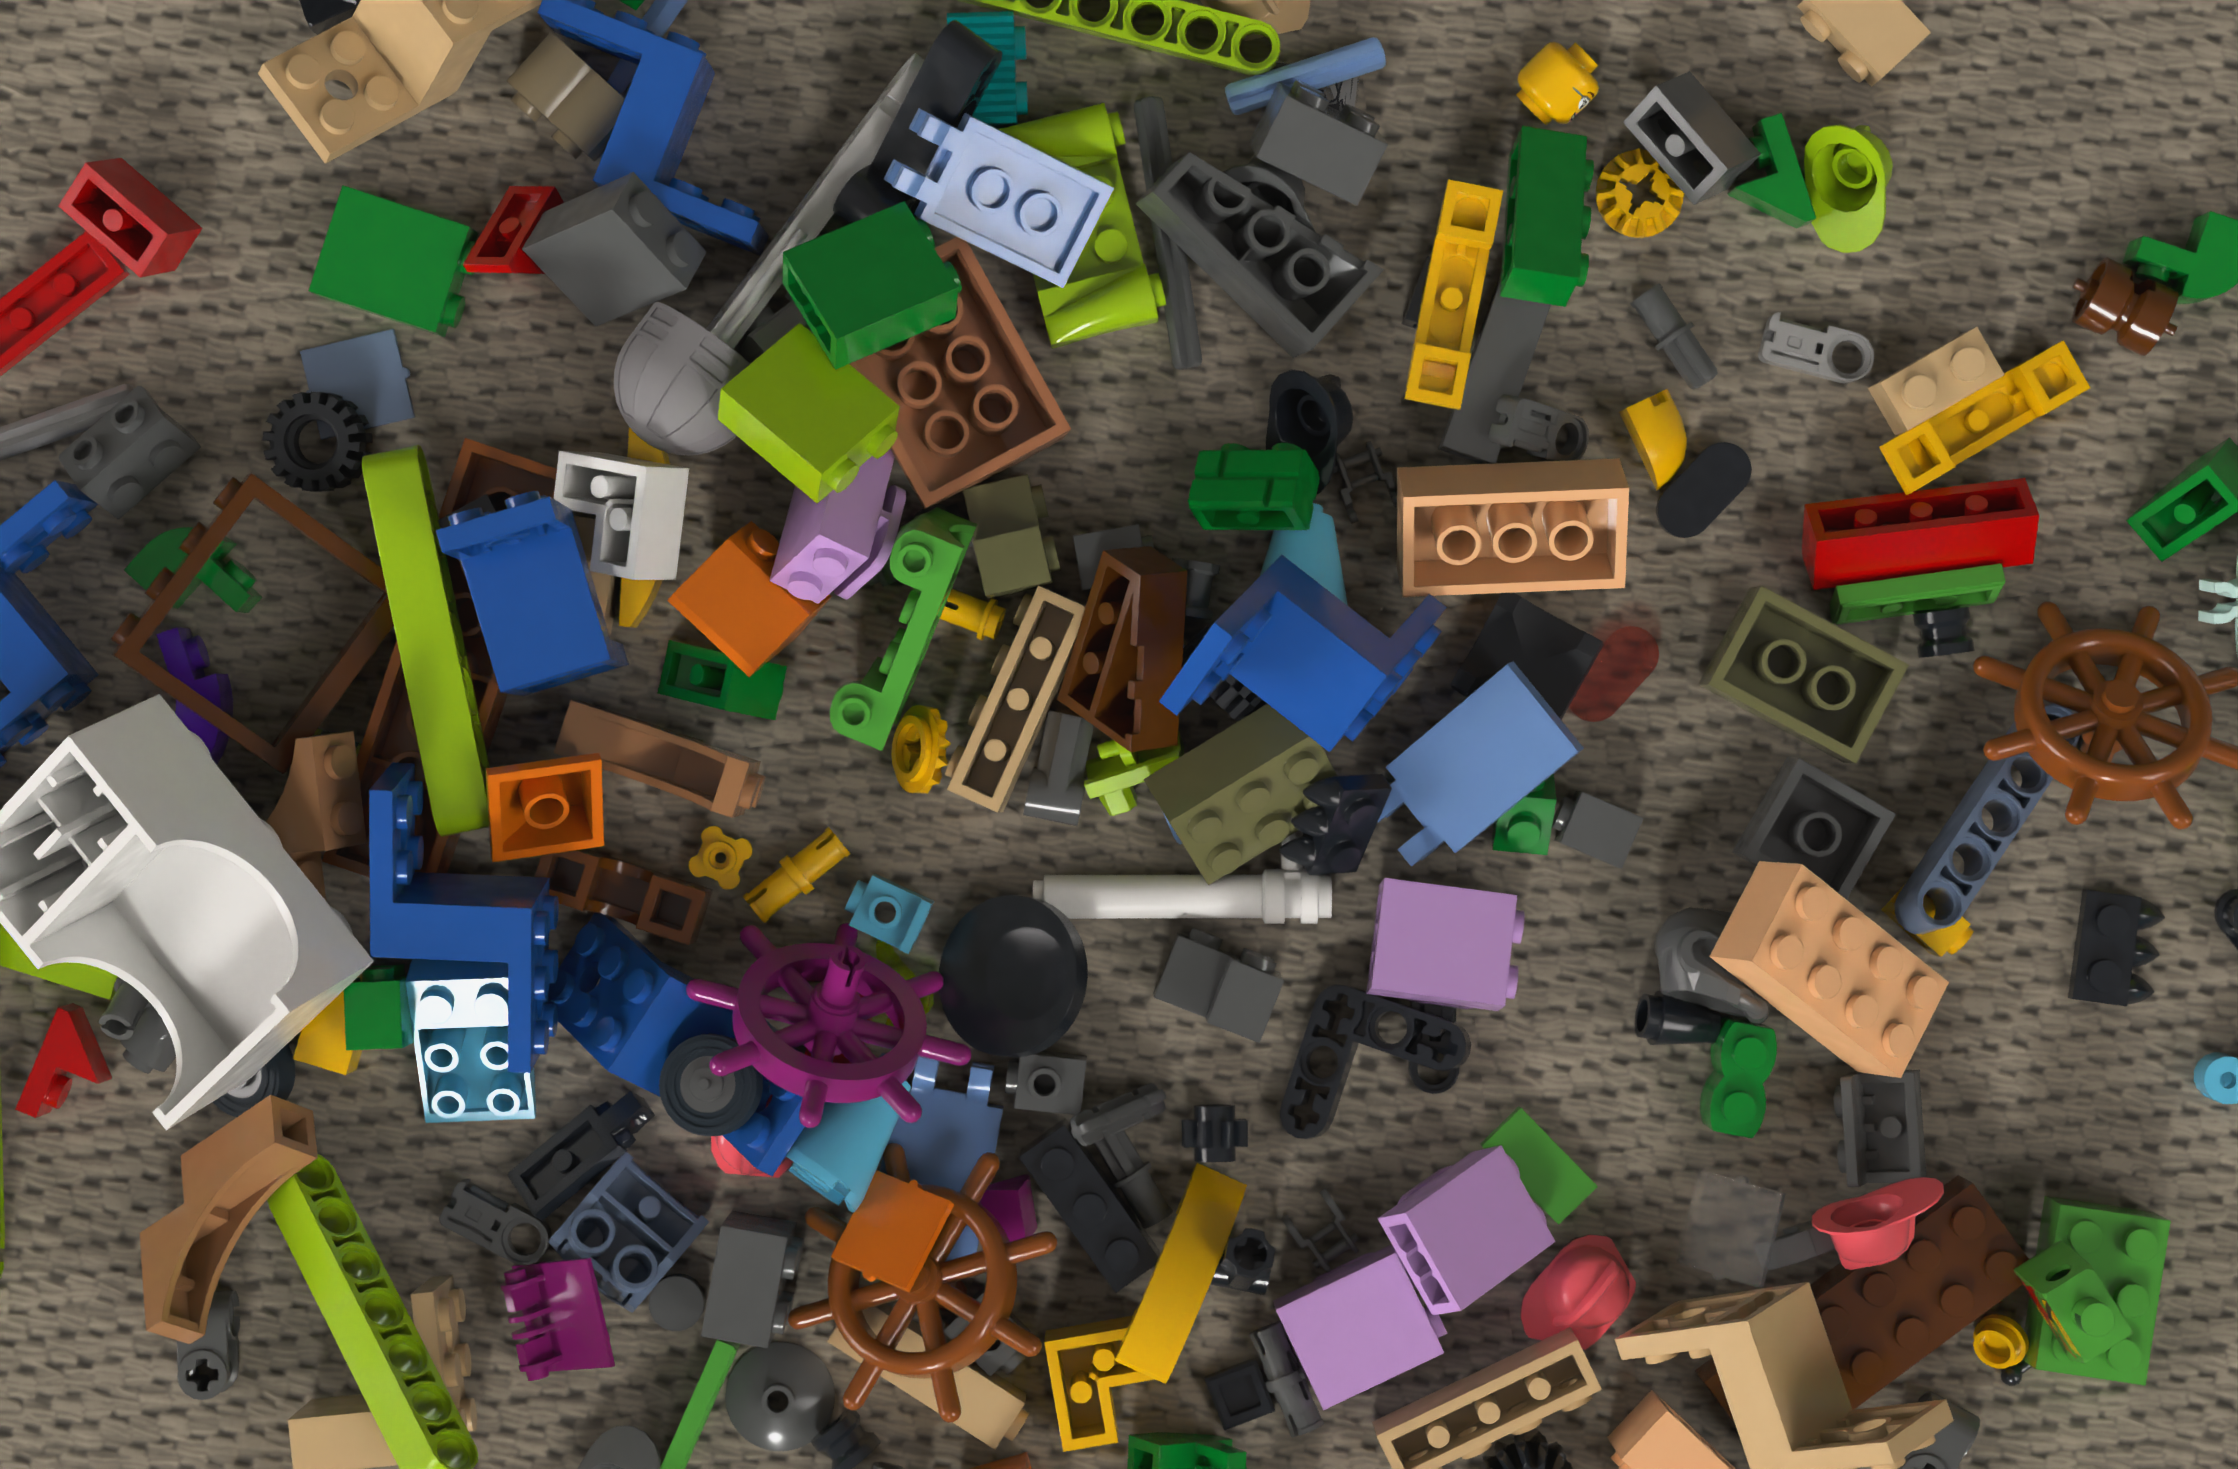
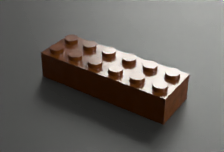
M1960 1175L1944 1185V1194L1936 1204L1925 1212L1916 1215L1914 1239L1909 1248L1896 1260L1882 1265L1854 1270L1845 1269L1840 1262L1810 1285L1852 1410L1856 1409L2023 1285L2013 1269L2028 1261L2029 1258L1975 1185ZM1711 1358L1697 1368L1695 1372L1735 1425L1714 1360Z

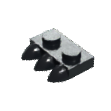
M1383 774L1333 776L1319 780L1305 788L1303 794L1306 798L1320 806L1305 810L1291 819V823L1295 828L1308 835L1298 837L1279 848L1280 853L1286 859L1303 865L1309 875L1357 872L1392 790Z
M2083 889L2068 998L2127 1006V1004L2138 1003L2151 996L2155 991L2143 978L2132 973V967L2145 965L2160 955L2150 942L2137 936V930L2147 929L2161 922L2165 918L2162 912L2154 904L2142 899V897Z

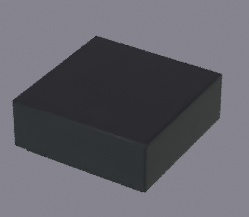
M1256 1357L1204 1377L1224 1431L1276 1411L1264 1383L1265 1381Z

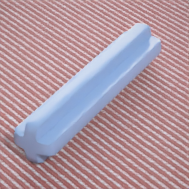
M1372 37L1270 70L1260 75L1230 83L1225 87V94L1232 113L1240 115L1267 106L1278 82L1292 87L1296 79L1316 89H1320L1382 69L1386 65V58L1382 44L1377 38Z

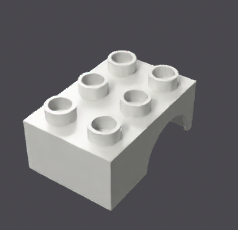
M160 694L69 735L0 810V923L37 969L64 962L98 967L129 983L156 1009L172 1038L177 1064L176 1078L169 1096L164 1103L152 1112L166 1130L252 1078L374 962L354 937L345 917L326 902L282 847L280 838L275 830L257 816L212 760L210 752L202 739L187 729Z

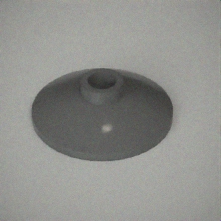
M771 1342L768 1348L756 1347L750 1350L734 1366L726 1386V1408L732 1424L747 1441L770 1451H790L810 1443L827 1426L835 1404L834 1383L826 1365L809 1349L790 1342ZM774 1391L784 1392L789 1400L788 1406L783 1409L772 1407L768 1400L769 1394Z

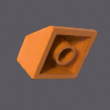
M600 753L486 768L492 863L604 846L602 759Z

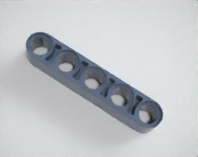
M2056 704L2045 706L2050 721L2074 714L2072 710ZM2015 721L2006 734L2017 731ZM2080 735L2066 739V741L2075 747ZM2028 752L1998 761H1987L1897 896L1895 915L1898 923L1904 930L1912 934H1926L1952 926L1961 919L2053 780V777L2045 772ZM2012 765L2020 771L2022 776L2021 787L2013 781L2011 776ZM1983 808L1987 809L1993 818L1992 830L1988 829L1983 822ZM1954 851L1958 852L1963 858V874L1959 873L1954 867ZM1925 894L1934 902V918L1929 917L1924 910L1923 898Z

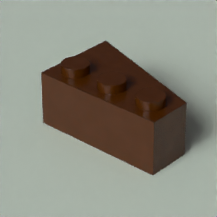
M1151 546L1103 550L1057 699L1130 752L1178 745L1179 714L1176 716L1162 705L1159 700L1182 669L1188 571Z

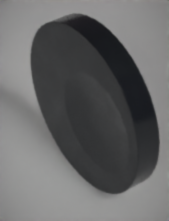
M1004 895L986 900L971 909L958 922L945 944L939 966V973L944 978V985L939 990L940 1000L952 1028L973 1048L987 1054L1004 1057H1026L1037 1054L1052 1046L1069 1030L1082 1007L1087 988L1088 965L1080 935L1068 917L1047 902L1019 895Z

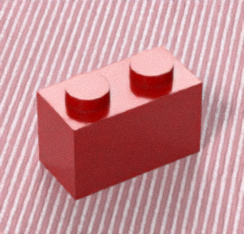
M122 158L86 162L58 205L59 208L140 278L175 271L203 229Z

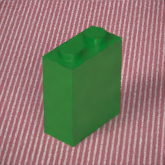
M342 185L308 291L319 297L445 337L448 326L456 328L464 311L465 297L459 295L465 274L472 276L475 272H467L463 263L475 245L479 233L470 226Z
M905 201L783 252V285L835 370L956 318L958 293L962 291L958 273L949 261L942 262L934 249L933 235L927 223L921 219L916 220Z

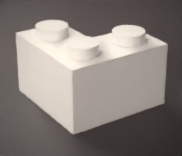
M559 451L554 499L573 511L596 515L590 571L632 580H676L689 468L602 452Z

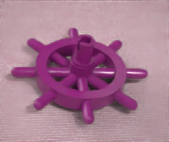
M843 923L838 927L834 944L801 943L778 949L759 928L754 925H747L740 932V940L757 960L745 972L739 988L704 979H693L687 984L686 993L692 1000L733 1010V1031L738 1046L713 1056L709 1062L711 1072L716 1076H725L752 1065L769 1081L802 1097L799 1120L807 1128H814L819 1125L822 1120L825 1102L857 1103L881 1096L904 1121L908 1123L917 1122L922 1116V1108L903 1087L902 1083L914 1070L919 1056L957 1066L967 1064L972 1056L970 1048L965 1044L926 1035V1015L920 998L935 993L943 987L944 978L941 973L929 971L905 980L890 966L856 948L858 931L849 926L850 923ZM808 982H820V983H818V984L813 988ZM782 987L795 1002L768 996L767 994L776 988ZM885 1012L894 1026L867 1019ZM765 1018L791 1025L773 1032ZM864 1043L892 1050L877 1058ZM804 1044L811 1053V1057L793 1048ZM842 1053L852 1064L833 1063L834 1056Z

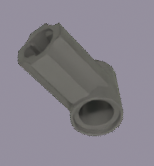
M1049 711L1041 740L1042 747L1038 766L1032 769L1023 815L1073 826L1078 825L1085 793L1084 781L1087 780L1084 777L1094 728L1084 718Z

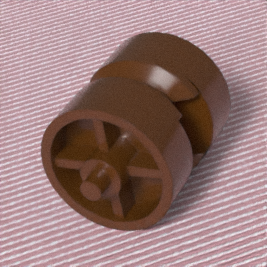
M2108 257L2100 262L2087 281L2077 278L2072 288L2081 291L2073 311L2072 322L2101 335L2114 330L2117 332V343L2141 356L2147 355L2163 333L2173 336L2178 326L2169 321L2177 305L2178 291L2150 279L2136 284L2133 281V271L2129 267Z

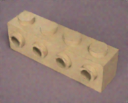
M1040 586L1037 587L1034 596L1025 594L1013 620V624L1019 626L1011 647L1005 644L1002 645L993 663L990 674L997 677L988 697L982 694L979 696L969 717L968 725L974 727L967 746L965 748L958 745L947 766L945 775L952 778L947 790L997 813L1004 812L1065 676L1085 606Z
M1571 1327L1393 1411L1372 1423L1376 1437L1392 1469H1443V1465L1460 1457L1462 1459H1470L1484 1453L1491 1448L1492 1442L1508 1434L1520 1435L1536 1428L1542 1423V1418L1561 1409L1563 1412L1571 1411L1586 1404L1592 1399V1394L1601 1391L1602 1388Z

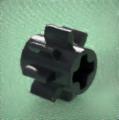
M1194 1105V1119L1181 1120L1182 1146L1184 1148H1194V1161L1233 1162L1236 1161V1147H1248V1120L1235 1119V1105Z

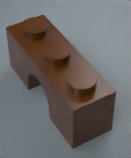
M589 849L541 855L535 877L549 878V896H558L559 904L580 911L588 910L612 916L636 925V929L686 945L697 942L713 892L711 888Z

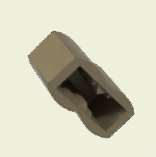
M550 32L507 80L517 91L510 100L535 123L543 115L556 126L558 130L551 137L573 158L577 159L584 152L595 162L605 151L625 98L556 35Z

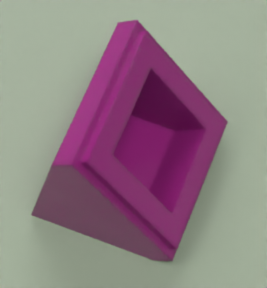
M1024 1174L988 1186L979 1204L984 1206L999 1221L1010 1242L1033 1235L1038 1227L1030 1176Z

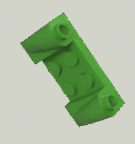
M936 507L929 512L915 517L900 529L891 551L890 570L894 578L899 582L914 588V590L910 591L899 618V622L908 626L907 629L899 627L894 640H891L884 658L877 656L862 681L847 682L835 692L830 708V722L834 730L841 735L883 751L893 724L897 725L978 524Z

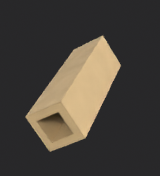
M887 1303L862 1310L867 1323L876 1336L893 1309ZM913 1320L911 1321L895 1350L904 1352L925 1351L921 1328L918 1323ZM835 1326L827 1342L859 1363H862L863 1358L849 1346L837 1326ZM975 1361L967 1367L954 1372L961 1405V1415L953 1423L993 1449L997 1448L1003 1437L1013 1441L1029 1415V1412L1022 1409L1026 1401V1393L995 1373L989 1376ZM885 1370L882 1371L881 1377L939 1413L931 1378H908Z

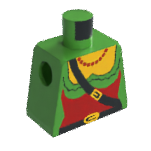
M2062 1240L2013 1269L2071 1361L2080 1363L2091 1361L2133 1334L2128 1322L2090 1263ZM2067 1270L2068 1274L2063 1278L2049 1281L2056 1273Z

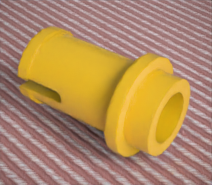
M952 589L947 602L958 605V609L954 610L945 606L940 619L977 633L976 638L982 641L985 637L995 639L1001 629L1006 608L998 606V600L995 598H991L987 602Z

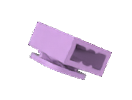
M891 449L878 459L871 456L859 467L857 476L846 489L839 493L834 490L831 491L818 504L795 485L770 582L787 589L797 598L811 600L819 604L833 590L835 595L845 600L849 599L883 568L891 554L906 501V491L896 485H892L887 489L895 458Z
M1384 878L1379 884L1366 994L1402 998L1421 1004L1441 1005L1459 1009L1477 1008L1499 1011L1505 1006L1506 998H1515L1517 990L1518 966L1510 965L1512 943H1521L1525 918L1524 911L1516 910L1517 895Z
M1501 1145L1473 1151L1453 1166L1439 1169L1405 1193L1396 1206L1377 1218L1432 1315L1462 1311L1556 1242L1547 1227L1545 1214L1532 1201L1520 1179V1172L1516 1163L1505 1153Z
M1392 1244L1377 1252L1363 1254L1332 1269L1328 1273L1325 1272L1319 1275L1311 1283L1273 1300L1276 1312L1323 1410L1444 1354L1438 1338L1448 1333L1439 1314L1432 1315L1427 1306L1423 1308L1414 1290L1416 1286Z

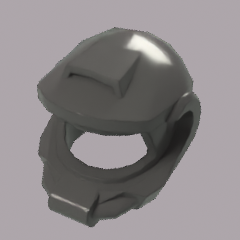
M1689 907L1670 915L1656 934L1654 941L1655 955L1658 958L1661 993L1665 996L1684 1000L1725 1014L1747 1017L1753 1024L1763 1023L1768 1017L1767 1002L1755 995L1748 986L1726 972V969L1709 957L1732 913Z

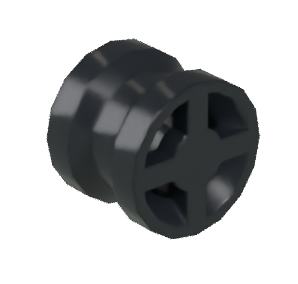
M1969 607L1913 614L1914 625L1921 630L1922 641L1917 647L1918 658L1975 651L1973 639L1966 632V623L1970 619Z
M847 1409L811 1440V1443L817 1451L828 1454L832 1459V1469H853L872 1453L881 1441L874 1432H866L860 1425V1415L856 1410Z

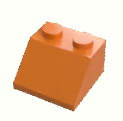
M752 521L731 535L667 600L748 677L752 676L793 642L832 597L829 594L817 604L811 600L797 598L787 589L770 582L779 543L772 534L760 529Z

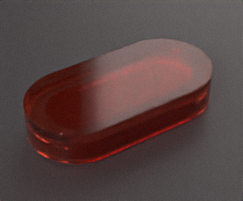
M1634 626L1623 627L1612 632L1603 642L1601 651L1568 707L1573 715L1588 722H1599L1611 717L1655 669L1659 659V649L1654 637L1648 631Z

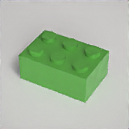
M2045 1196L2036 1255L2060 1240L2066 1243L2090 1263L2131 1327L2133 1334L2086 1363L2071 1361L2029 1296L2024 1328L2029 1340V1349L2023 1361L2037 1370L2146 1386L2171 1221L2150 1211ZM2067 1270L2056 1273L2049 1281L2063 1278L2068 1274Z

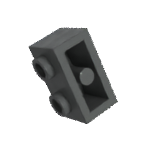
M1690 71L1656 85L1623 122L1693 205L1728 190L1761 155Z

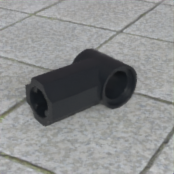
M1245 1228L1242 1234L1236 1238H1228L1210 1285L1265 1295L1276 1248L1268 1243L1264 1231Z

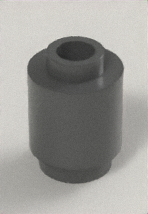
M151 1005L145 1008L132 1037L127 1040H120L121 1044L126 1048L122 1054L126 1061L147 1074L153 1069L165 1072L176 1058L170 1033L161 1016Z

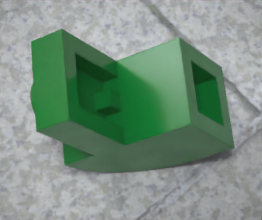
M2212 211L2196 217L2185 249L2141 236L2129 242L2122 263L2136 267L2135 276L2142 280H2155L2163 285H2167L2169 279L2174 280L2171 289L2179 293L2177 304H2192L2225 293L2238 284V220Z
M193 527L175 528L156 536L138 553L124 571L147 590L164 567L174 572L187 554L180 550L179 546ZM225 536L172 608L178 609L202 582L235 612L249 613L262 599V596L252 588L257 579L250 571L232 558L227 564L223 561L226 555L236 546L233 540Z
M1169 1432L1130 1434L1127 1469H1247V1452L1232 1447V1439L1217 1435Z

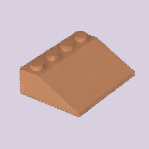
M955 237L934 248L942 262L949 261L954 266L961 281L962 291L958 293L956 318L850 363L852 367L900 406L895 430L898 432V437L890 449L924 509L1026 460L1061 441L1071 430L968 242L959 237Z

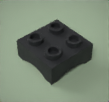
M1502 593L1479 637L1450 685L1452 689L1469 697L1505 665L1514 661L1562 720L1601 651L1603 641L1553 616L1515 593Z

